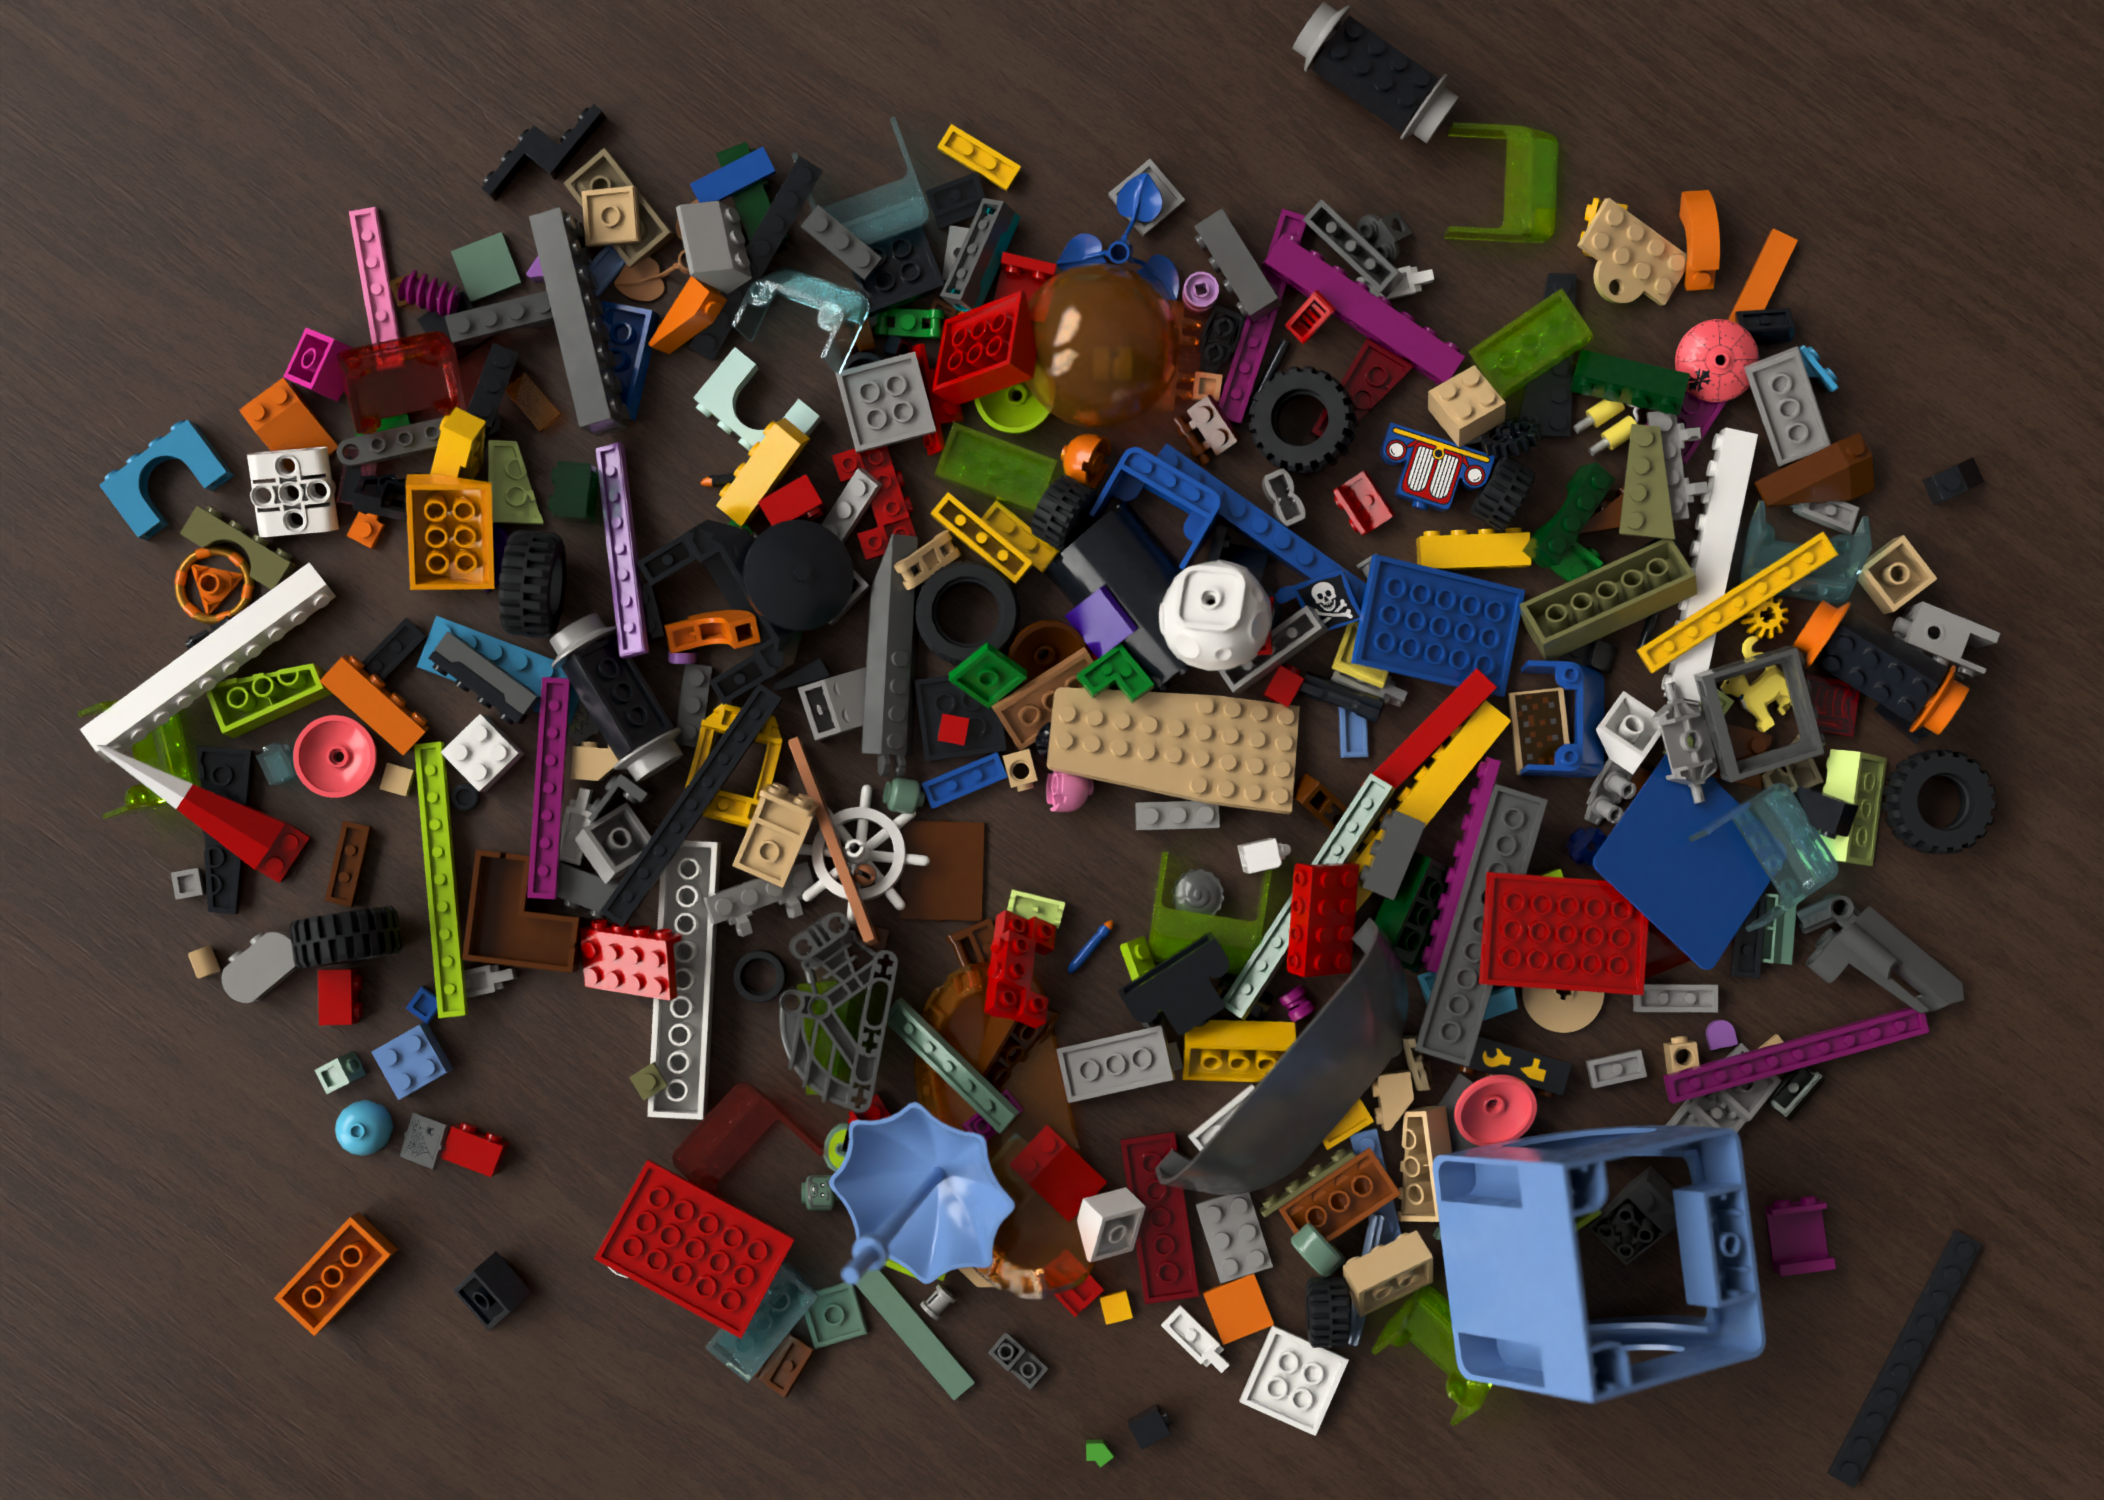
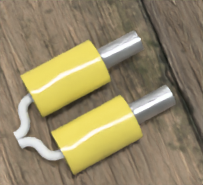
M1603 399L1586 410L1587 417L1575 424L1573 428L1577 434L1591 425L1598 428L1625 410L1624 404ZM1635 407L1633 410L1635 420L1628 415L1601 433L1602 440L1588 448L1590 454L1595 456L1607 447L1610 450H1614L1629 440L1631 425L1637 424L1639 421L1637 413L1639 408Z

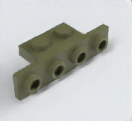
M1344 1148L1338 1150L1331 1155L1332 1160L1323 1166L1320 1163L1307 1172L1309 1174L1308 1177L1302 1181H1299V1179L1292 1181L1285 1187L1286 1191L1278 1197L1274 1194L1262 1202L1263 1207L1259 1209L1264 1217L1268 1216L1356 1156L1351 1148L1348 1150Z

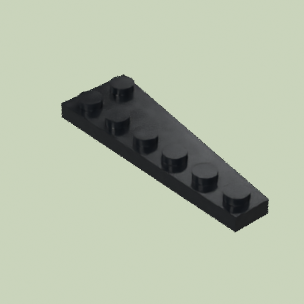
M1548 273L1540 316L1530 356L1529 370L1518 415V420L1527 417L1528 420L1534 418L1536 422H1539L1541 437H1571V387L1573 381L1576 274Z
M197 746L199 780H201V787L249 807L254 750ZM202 830L205 837L204 861L207 870L205 875L208 912L239 914L244 861Z

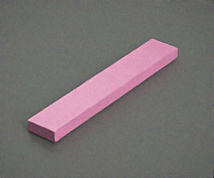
M371 207L349 211L377 372L383 373L405 369L404 353L378 208Z

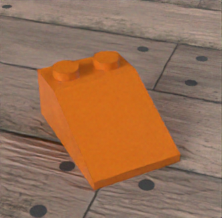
M285 378L277 381L239 409L254 432L270 451L327 447L329 456L337 451L338 444L294 384ZM285 458L283 461L284 467L288 471H294V461L290 458Z

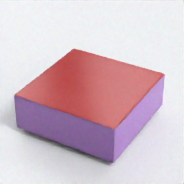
M942 713L937 741L965 746L970 719Z

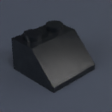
M496 1251L453 1289L456 1295L488 1331L532 1293L527 1283L517 1276L510 1268L508 1261Z

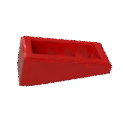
M1316 290L1288 320L1285 326L1304 345L1322 327L1336 308ZM1316 300L1325 309L1326 312H1324L1314 301ZM1310 306H1312L1321 315V318L1310 308ZM1305 312H1307L1316 321V323ZM1301 317L1311 326V328L1301 319Z

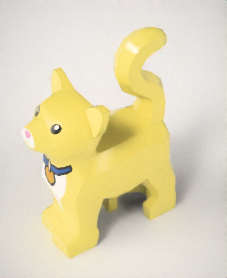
M1750 636L1742 644V653L1745 659L1762 654V652L1755 653L1753 651V646L1759 640L1758 637ZM1776 665L1766 667V670L1750 685L1745 674L1724 680L1720 686L1722 693L1735 696L1741 707L1755 716L1757 720L1755 726L1760 732H1765L1775 725L1767 705L1775 700L1777 703L1776 711L1782 716L1790 709L1789 703L1791 704L1785 677Z

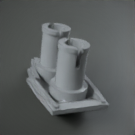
M1608 759L1589 790L1591 793L1586 803L1588 807L1584 819L1596 825H1599L1604 818L1611 823H1618L1623 816V810L1616 805L1620 804L1622 798L1630 799L1636 793L1635 784L1630 782L1633 774Z

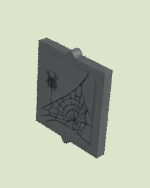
M413 1113L408 1130L404 1133L405 1140L400 1157L437 1170L441 1153L445 1150L444 1143L450 1126L418 1113Z

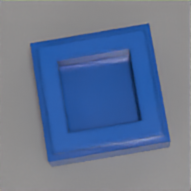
M423 985L409 1002L406 1009L426 1024H430L438 1013L436 994Z

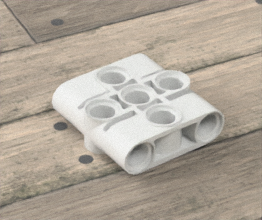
M327 447L247 454L252 485L250 498L255 505L259 537L328 532L339 529L334 497L336 485L331 476ZM285 458H290L294 461V471H288L284 467L283 461ZM326 473V475L307 477V475H317ZM272 478H275V480H266V481H258V482H257V480H261V479H272ZM316 483H322L326 487V496L317 494L315 491ZM289 485H293L298 489V498L290 497L287 492ZM261 488H266L271 492L270 501H266L260 496ZM261 508H275V509H265V510H261ZM293 512L302 516V525L294 524L291 519Z

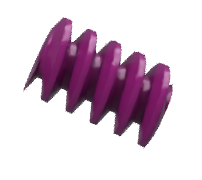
M415 269L410 276L407 275L402 279L397 295L399 301L406 300L409 305L417 304V307L420 309L427 307L429 312L437 311L438 315L442 317L457 312L460 302L458 285L455 284L450 291L448 290L449 282L444 281L441 287H439L437 277H434L431 283H428V274L426 273L420 279H417L418 271Z

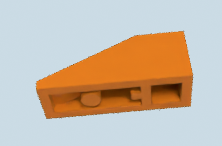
M691 276L648 345L664 353L671 354L711 325L727 302V299L714 287Z

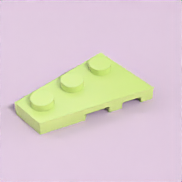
M489 440L488 482L492 483L493 523L543 525L544 523L536 504L535 495L531 488L517 441Z

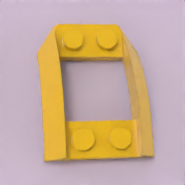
M721 703L713 710L710 716L705 720L702 719L700 734L685 789L711 753L716 732L724 734L742 708ZM775 716L769 719L754 741L767 745L754 798L720 790L702 815L703 817L746 827V831L748 830L761 797L759 795L761 789L767 784L772 785L780 755L782 738Z

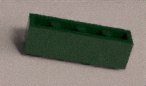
M747 142L720 151L716 155L722 168L756 149H749ZM767 178L732 196L749 242L774 200H769L766 190L770 189ZM788 233L785 235L776 253L788 249L785 241L790 240Z
M1581 349L1571 391L1679 416L1690 374Z

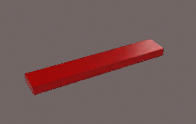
M1476 668L1372 774L1396 789L1497 686Z

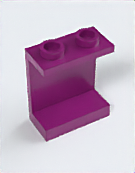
M1817 1196L1801 1197L1800 1202L1790 1203V1200L1773 1201L1772 1206H1765L1773 1270L1780 1276L1836 1269L1835 1259L1828 1255L1822 1209H1827V1203L1817 1199Z

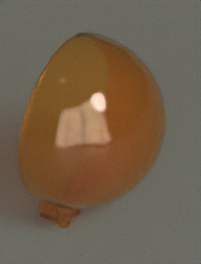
M1086 263L1067 268L1045 281L1028 301L1037 358L1033 379L1025 382L1033 396L1050 413L1067 423L1084 428H1111L1126 424L1149 410L1163 413L1174 411L1175 398H1193L1192 391L1176 389V382L1191 383L1195 381V375L1178 372L1180 344L1199 345V338L1181 335L1182 327L1197 329L1200 328L1201 321L1183 318L1185 302L1166 299L1151 281L1132 269L1112 263Z

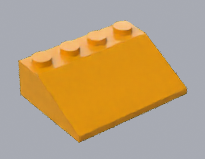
M407 474L406 504L410 590L495 589L492 483L437 474Z

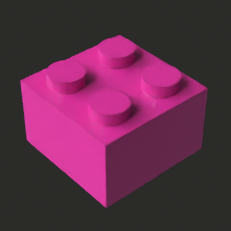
M305 328L283 377L338 402L340 396L345 391L346 383L352 370L356 367L360 351L336 339Z

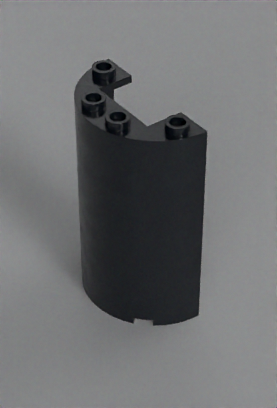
M1124 501L1117 506L1114 512L1112 510L1109 511L1061 553V557L1057 561L1054 560L1044 572L1074 607L1078 606L1103 585L1107 588L1138 628L1120 643L1154 683V688L1149 692H1164L1171 686L1168 680L1177 672L1182 676L1192 667L1178 659L1169 649L1159 624L1160 605L1173 579L1183 571L1179 567L1181 563L1131 505ZM1210 599L1207 601L1206 604L1213 605L1214 602L1212 599Z

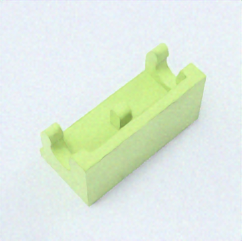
M1012 889L1007 910L1027 920L1036 916L1055 925L1059 929L1065 902Z

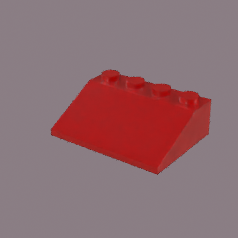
M1021 290L944 321L932 388L933 393L957 406L1033 379L1037 351L1027 297L1024 291Z

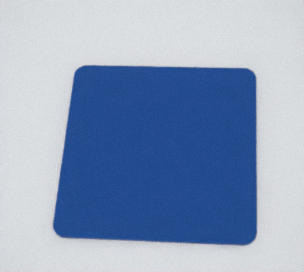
M1666 752L1594 856L1593 866L1602 877L1700 968L1709 970L1716 965L1785 860L1786 849L1781 842L1711 776L1704 780V784H1701L1706 801L1694 803L1691 787L1666 780V776L1672 774Z

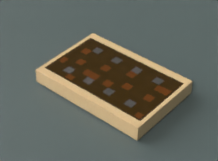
M1560 687L1507 693L1516 775H1520V770L1527 764L1554 765V756L1557 749L1564 744H1570L1564 689Z

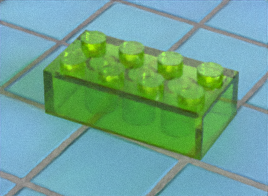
M1561 288L1468 352L1482 375L1504 400L1594 340L1593 333Z
M954 422L935 471V476L943 481L1034 514L1041 497L1050 485L1057 466V460Z

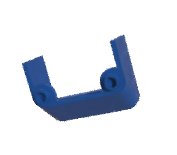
M1139 447L1129 448L1122 455L1089 515L1101 519L1113 496L1122 501L1129 502L1136 499L1143 488L1147 489L1189 514L1184 523L1183 530L1185 536L1193 543L1179 566L1184 570L1193 565L1208 539L1221 508V497L1216 491Z
M1528 660L1521 667V673L1555 674V680L1561 688L1575 690V744H1564L1559 747L1555 752L1554 765L1527 764L1520 770V776L1592 778L1597 776L1604 767V746L1596 732L1597 727L1604 719L1603 675L1596 669L1574 662Z

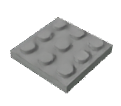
M915 351L835 372L856 453L937 433Z

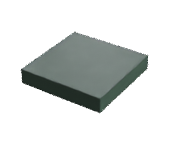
M502 232L451 251L468 298L472 304L523 284Z
M844 1281L799 1296L815 1349L868 1334L854 1284H848Z

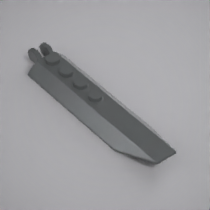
M897 534L891 535L870 588L861 753L878 754V774L885 777L890 772L891 760L889 755H893V775L896 777H902L905 773L906 760L904 756H912L915 706L914 680H916L919 633L915 611L917 598L921 591L920 584L910 590H906L903 584L904 578L894 568V564L918 550V537ZM915 565L911 567L914 575L919 572Z

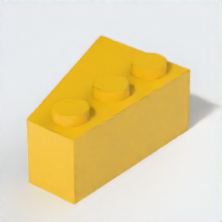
M457 407L450 416L445 415L439 429L441 433L430 474L475 480L482 470L486 421Z

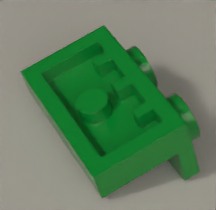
M1578 537L1560 564L1549 567L1566 582L1592 572L1604 564L1599 560L1601 556L1598 552L1590 547L1586 549L1578 543L1580 540Z

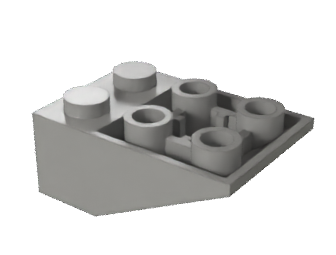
M866 667L798 688L815 741L863 727Z

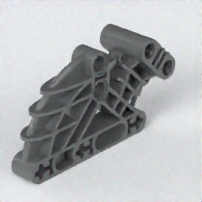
M830 912L790 940L789 950L794 957L803 960L801 967L805 972L807 983L810 984L812 992L787 989L780 995V1033L789 1059L788 1070H792V1067L803 1080V1088H806V1085H808L822 1096L821 1102L825 1103L827 1099L856 1113H862L872 1103L898 959L892 951L886 949L875 952L867 946L862 938L856 935L855 931L849 929V921L844 914ZM833 917H838V922L842 923L840 929L836 928L837 932H833V928L829 926V921H834ZM801 939H805V944L809 945V950H804L805 954H800V950L796 949L797 942L801 943ZM851 945H855L861 951L865 950L872 956L871 960L856 970L853 968L852 961L858 955L854 953L849 957L847 948ZM884 954H887V959L891 960V965H887L884 970V974H890L889 980L883 977H874L875 971L881 974L882 966L877 963L878 958H883ZM822 966L827 971L821 976L824 980L832 975L839 982L819 994L815 983L817 979L814 970ZM883 981L887 986L882 1018L879 1023L871 1025L866 1020L871 989L875 982ZM865 989L855 1041L834 1009ZM790 994H795L800 999L799 1006L795 1009H787L784 1005L785 998ZM817 999L826 1001L827 1009L823 1014H815L812 1011V1004ZM804 1017L814 1019L810 1044H808L805 1034ZM819 1023L832 1041L827 1069L818 1062L813 1054ZM865 1026L872 1030H879V1034L872 1033V1041L876 1043V1046L870 1047L869 1052H866V1048L862 1046V1041H867L869 1037V1032L864 1031ZM836 1048L850 1067L848 1082L831 1074ZM854 1082L861 1085H869L868 1089L862 1087L861 1095L866 1100L865 1102H860L859 1106H855V1102L851 1100L852 1096H857L859 1089L857 1086H853Z

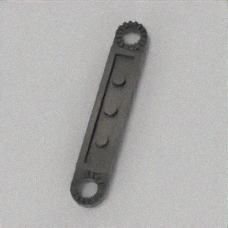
M498 413L495 417L494 426L485 437H492L500 431L501 419ZM444 417L345 439L337 447V456L342 464L353 468L437 449L441 433L439 429ZM355 446L359 449V455L353 460L346 459L344 452L347 447Z

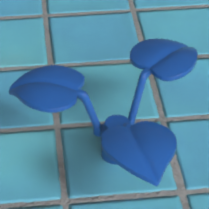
M1142 173L1133 177L1122 187L1118 194V212L1124 217H1132L1122 239L1116 240L1110 245L1108 250L1102 251V242L1096 236L1090 233L1076 235L1068 242L1056 264L1059 268L1078 278L1093 279L1106 271L1107 261L1104 257L1105 255L1117 264L1126 261L1139 264L1142 268L1134 276V285L1137 292L1142 297L1152 301H1176L1179 294L1180 280L1174 263L1166 256L1160 254L1153 255L1147 263L1132 256L1133 246L1127 240L1136 219L1142 222H1149L1161 212L1163 204L1162 195L1150 174Z

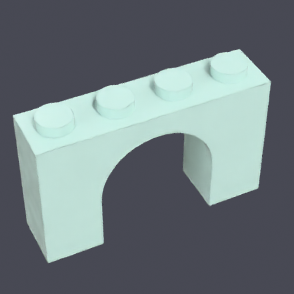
M734 347L693 398L698 403L696 408L708 418L711 414L719 420L717 425L728 435L732 432L737 434L741 438L738 442L750 451L758 441L762 442L765 437L763 434L764 430L748 428L739 421L736 413V400L740 391L759 368L752 360ZM800 399L795 402L783 417L808 437L822 421L821 417Z

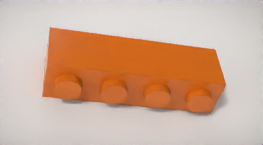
M345 654L320 679V682L404 756L429 729L426 725L427 720L417 711L412 713L405 707V700L397 693L391 694L384 688L385 683L375 674L369 675L363 669L364 664L354 655L349 657Z

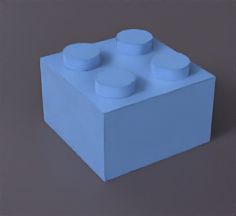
M426 1023L419 1024L371 1052L398 1100L407 1097L454 1070L431 1028Z

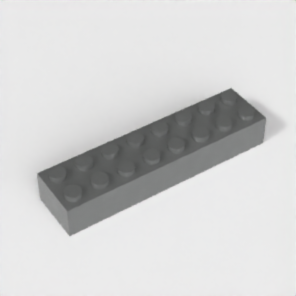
M561 207L529 216L579 427L597 437L627 429L626 419H629V412L625 403H622L620 396L623 388L620 379L616 377L614 367L617 365L613 352L609 351L607 341H610V334L607 326L603 325L601 315L604 314V309L600 299H597L595 289L598 288L597 280L589 269L591 255L588 248L584 247V227L580 221L576 220Z

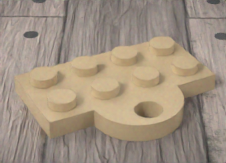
M1610 198L1604 199L1577 245L1597 260L1594 269L1595 287L1605 300L1612 303H1628L1634 301L1643 293L1658 305H1665L1686 270L1687 254ZM1612 280H1616L1619 284V290L1615 295L1609 290V284Z

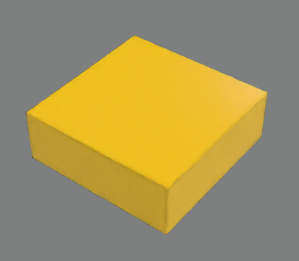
M1126 1290L1099 1296L1106 1325L1133 1318Z

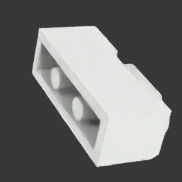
M1275 838L1237 845L1243 872L1249 874L1279 867L1282 864L1281 860L1285 859V856L1291 852L1289 845L1277 844Z

